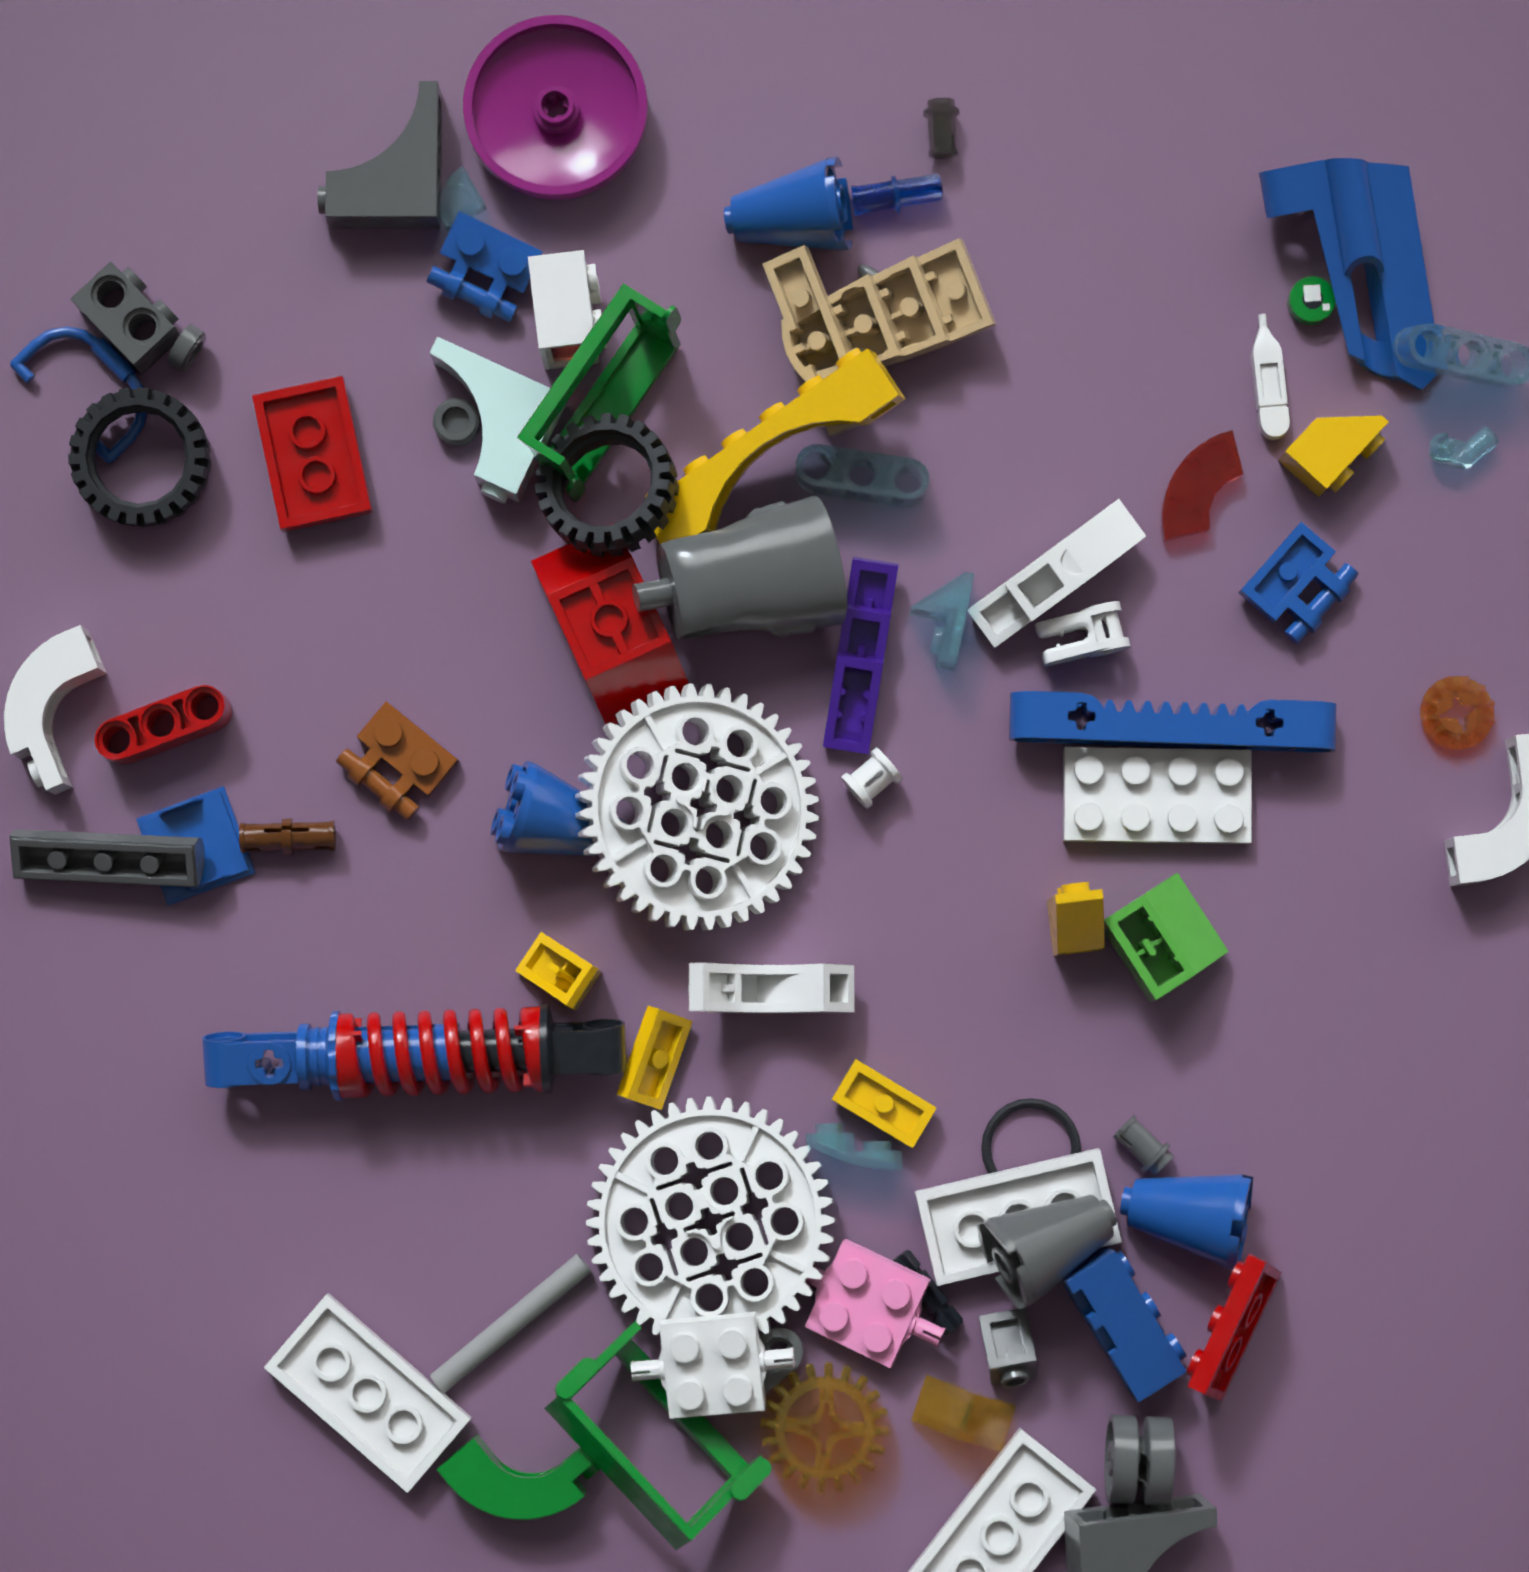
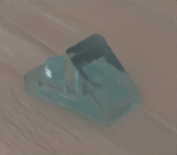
M964 572L910 607L909 615L944 622V627H934L929 652L938 655L936 667L954 671L956 667L974 573Z

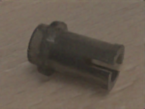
M952 98L928 100L927 109L923 111V116L928 119L929 158L949 159L958 156L955 117L960 114V109L955 107V100Z

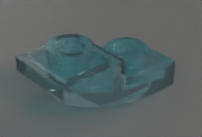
M843 1123L815 1124V1133H805V1140L808 1145L833 1158L864 1167L902 1170V1151L891 1150V1141L863 1142V1151H854V1133L843 1132Z

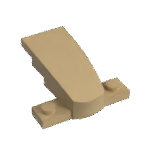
M961 238L919 257L913 255L873 276L867 274L827 296L809 247L805 245L762 264L783 316L781 326L786 355L796 372L805 382L817 375H820L822 379L826 378L838 369L835 363L842 356L856 348H859L861 352L867 348L876 353L884 367L950 345L997 325L964 240ZM860 425L826 426L829 436L834 437Z

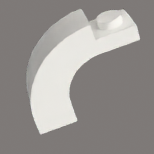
M81 625L50 638L30 654L17 671L9 688L5 703L4 731L10 754L19 759L32 756L33 760L27 762L32 779L38 788L44 786L46 791L55 795L73 788L53 738L52 725L55 711L61 700L71 690L107 674L90 631Z
M1529 734L1515 735L1505 740L1512 796L1509 809L1503 820L1487 833L1456 836L1444 840L1450 887L1480 883L1505 875L1529 860Z
M689 963V1011L707 1013L854 1012V965Z

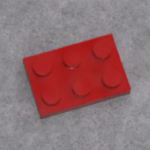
M343 375L252 395L277 517L282 532L373 513Z
M1248 1254L1245 1263L1239 1261L1235 1265L1228 1280L1227 1286L1232 1289L1224 1307L1221 1305L1216 1307L1209 1320L1207 1331L1212 1334L1204 1351L1198 1349L1194 1353L1189 1363L1187 1375L1191 1379L1188 1387L1206 1396L1223 1401L1280 1278L1281 1271Z

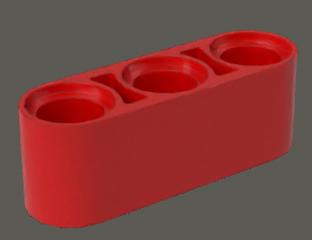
M195 686L103 722L95 733V747L102 756L116 764H132L221 730L231 720L232 706L229 699L213 686ZM208 697L216 698L219 707L215 716L208 720H201L197 714L199 703ZM162 714H172L174 718L173 730L166 736H156L153 728L155 720ZM118 731H128L130 735L128 748L122 753L114 754L110 749L112 736Z

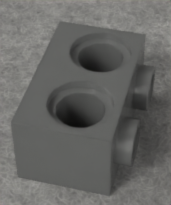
M110 261L70 300L143 375L175 344L180 333L173 325L179 319L160 299L153 305L142 294L147 286L129 267L121 272ZM114 290L124 291V299L120 305L114 308L104 307V300L110 292ZM147 322L156 324V331L151 338L144 341L136 340L135 334L140 325Z

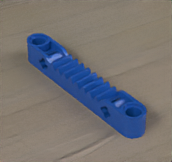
M1017 691L1010 693L1009 740L1023 743L1327 753L1336 751V703L1269 699L1260 701L1248 711L1244 704H1239L1232 710L1231 715L1226 704L1221 703L1214 709L1211 715L1207 703H1201L1195 709L1194 714H1192L1188 702H1183L1176 709V712L1173 713L1170 703L1164 701L1155 713L1151 701H1145L1140 706L1138 712H1136L1132 700H1126L1121 706L1120 711H1117L1113 700L1108 699L1102 706L1101 702L1094 696L1085 693ZM1077 708L1082 709L1084 717H1090L1091 719L1082 730L1077 729L1075 721L1068 720V716H1072ZM1264 715H1267L1268 723L1276 724V729L1270 732L1268 736H1265L1264 728L1256 727V722L1262 719Z

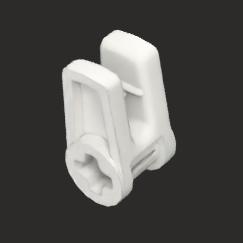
M1106 602L1085 608L1076 613L1036 623L1034 625L1036 634L1041 639L1057 635L1063 637L1065 633L1078 630L1085 631L1088 635L1084 640L1062 646L1057 644L1056 647L1045 650L1042 655L1044 666L1048 667L1086 657L1104 656L1130 648L1129 637H1124L1118 613L1122 611L1120 602ZM1101 620H1104L1109 638H1106Z

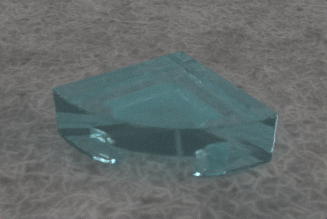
M463 166L458 168L448 178L440 196V213L447 231L451 229L459 211L473 217L487 209L486 204Z

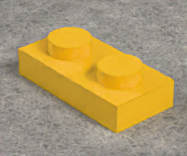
M647 1005L627 1062V1070L624 1071L616 1095L662 1110L693 1021Z
M857 1059L854 1060L831 1099L911 1148L915 1146L937 1108Z

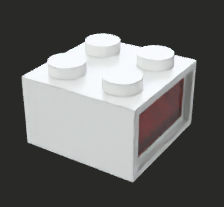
M584 250L528 257L538 347L545 370L566 367L602 314L601 309L593 310L592 304L601 303L596 265L586 263ZM599 356L593 364L599 363Z

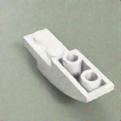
M1117 499L967 611L995 648L1145 538L1146 535L1120 499Z

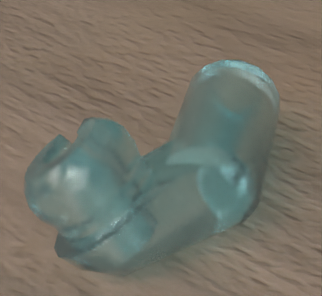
M1486 426L1466 442L1452 437L1448 438V433L1442 432L1436 434L1431 439L1429 454L1438 465L1468 469L1499 444V440L1493 431Z

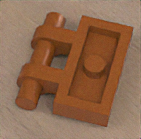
M387 701L356 736L370 748L369 751L360 758L349 748H346L336 760V763L348 772V779L357 786L363 784L381 799L379 802L381 806L390 813L395 810L407 821L419 809V806L407 797L415 785L430 797L459 762L456 757ZM383 759L402 774L394 785L375 771Z

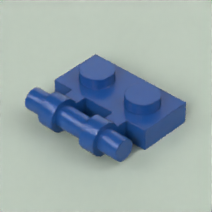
M459 211L440 251L441 255L456 263L451 273L433 266L426 283L441 289V295L451 300L457 297L480 308L479 313L490 319L495 315L510 323L517 305L501 298L506 286L524 294L530 281L528 257L542 255L543 251ZM469 268L493 280L489 291H485L464 280Z
M1301 521L1238 593L1272 623L1285 610L1290 613L1295 620L1284 633L1291 641L1299 644L1309 632L1315 633L1323 624L1321 618L1336 601L1342 602L1350 593L1349 586L1359 574L1347 563H1344L1336 574L1324 566L1336 551ZM1313 579L1322 589L1306 605L1297 596Z

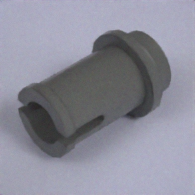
M1135 1115L1113 1135L1115 1140L1117 1139L1143 1164L1141 1170L1143 1172L1149 1170L1154 1176L1174 1157L1168 1150L1170 1145L1168 1143L1163 1145L1137 1120Z

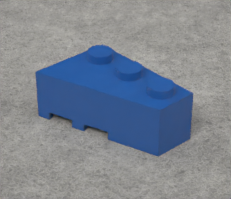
M1103 1247L1065 1277L1061 1284L1129 1393L1139 1403L1185 1374L1187 1371L1181 1360L1186 1358L1187 1355L1172 1332L1165 1336L1156 1320L1161 1316V1313L1147 1292L1142 1294L1139 1292L1132 1280V1277L1136 1274L1121 1251L1116 1253L1115 1250Z

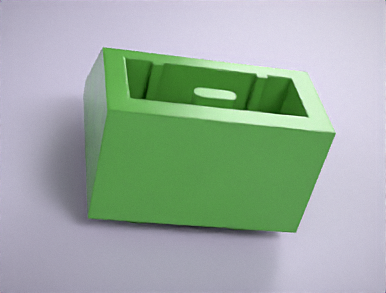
M1178 872L1104 919L1105 935L1149 1002L1159 999L1229 952Z

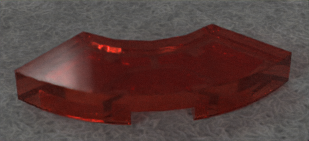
M1233 430L1220 433L1201 443L1185 457L1174 472L1167 485L1161 506L1160 521L1163 542L1209 531V510L1214 496L1225 484L1242 477L1244 474Z

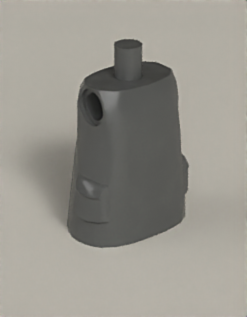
M810 496L787 504L781 501L762 508H755L745 519L739 520L723 529L664 542L656 549L660 579L637 583L632 586L633 599L637 611L642 612L666 607L677 639L697 638L716 633L769 630L771 634L786 638L788 635L813 633L816 628L842 625L847 612L845 576L836 536L828 512L821 499L817 496Z

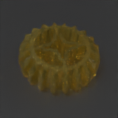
M831 1361L824 1363V1376H816L813 1363L805 1365L808 1379L804 1381L800 1380L795 1370L791 1371L788 1377L794 1385L792 1389L788 1390L781 1383L774 1386L775 1392L783 1398L781 1403L772 1399H766V1409L775 1412L776 1417H765L760 1420L761 1427L775 1429V1434L762 1438L763 1447L779 1446V1450L772 1453L769 1457L770 1463L775 1465L786 1459L789 1463L783 1468L781 1476L787 1480L797 1469L801 1472L798 1479V1487L801 1489L806 1488L810 1476L816 1477V1490L818 1493L825 1492V1478H833L836 1491H843L844 1483L841 1475L849 1473L851 1480L855 1484H859L862 1479L856 1467L860 1463L871 1472L876 1468L873 1460L866 1456L868 1452L871 1451L877 1455H883L885 1452V1447L882 1444L873 1441L874 1436L884 1437L889 1435V1428L887 1426L874 1424V1420L888 1415L886 1407L873 1409L870 1407V1404L879 1399V1391L874 1389L863 1395L860 1391L866 1386L868 1378L865 1375H861L852 1385L848 1382L852 1371L848 1365H844L841 1369L839 1378L833 1377V1363ZM820 1388L819 1401L814 1412L805 1416L786 1417L790 1407L800 1396L808 1391ZM834 1389L849 1395L858 1404L863 1413L864 1422L852 1421V1419L842 1418L836 1414L834 1410ZM828 1403L827 1411L828 1415L832 1416L830 1419L831 1424L837 1421L839 1428L829 1431L828 1438L825 1440V1450L822 1451L821 1438H818V1430L812 1432L810 1426L812 1423H820L821 1415H824V1404ZM785 1432H797V1435H804L813 1440L816 1446L815 1464L805 1461L792 1450L786 1439ZM853 1436L862 1437L857 1449L847 1459L829 1465L831 1450L837 1441L844 1438H853Z

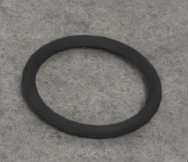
M1028 1098L1006 1104L993 1115L983 1133L981 1151L987 1173L998 1172L992 1159V1137L996 1127L1012 1112L1020 1109L1036 1108L1053 1114L1062 1122L1068 1132L1071 1142V1154L1081 1152L1080 1136L1074 1122L1061 1108L1046 1100Z

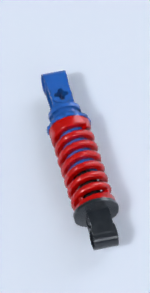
M549 1004L521 1008L518 1026H515L514 1029H509L508 1015L504 1008H496L494 1010L492 1029H483L482 1012L479 1009L469 1010L467 1030H461L460 1024L457 1023V1014L452 1009H447L443 1012V1024H432L431 1013L427 1010H421L417 1015V1025H406V1014L402 1011H396L392 1015V1026H381L380 1014L370 1012L367 1015V1027H362V1018H355L351 1013L332 1011L328 1027L313 1028L309 1023L299 1024L298 1030L294 1032L241 1033L226 1031L211 1033L202 1037L205 1085L208 1087L230 1088L241 1085L299 1083L301 1090H312L314 1085H325L330 1087L335 1101H343L344 1098H365L371 1094L375 1085L381 1095L391 1097L398 1091L400 1083L403 1090L409 1096L419 1095L425 1083H427L429 1090L434 1095H442L447 1092L451 1081L458 1093L468 1094L472 1091L476 1078L481 1090L486 1094H490L498 1089L501 1077L505 1087L511 1093H517L523 1087H533L537 1092L552 1094L556 1074L587 1073L591 1075H613L627 1070L624 1021L618 1019H595L586 1022L554 1023ZM267 1050H272L274 1057L281 1059L278 1066L272 1065L271 1058L264 1057Z

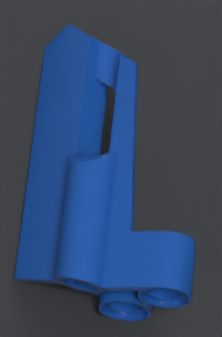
M1332 158L1259 172L1266 218L1313 210L1349 357L1356 359L1361 367L1374 375L1389 380H1400L1417 390H1422L1442 368L1409 166L1372 163L1357 158ZM1363 263L1376 340L1361 333L1351 273L1358 265Z

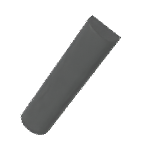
M14 829L9 836L13 879L198 887L204 872L205 848L202 838L27 829Z

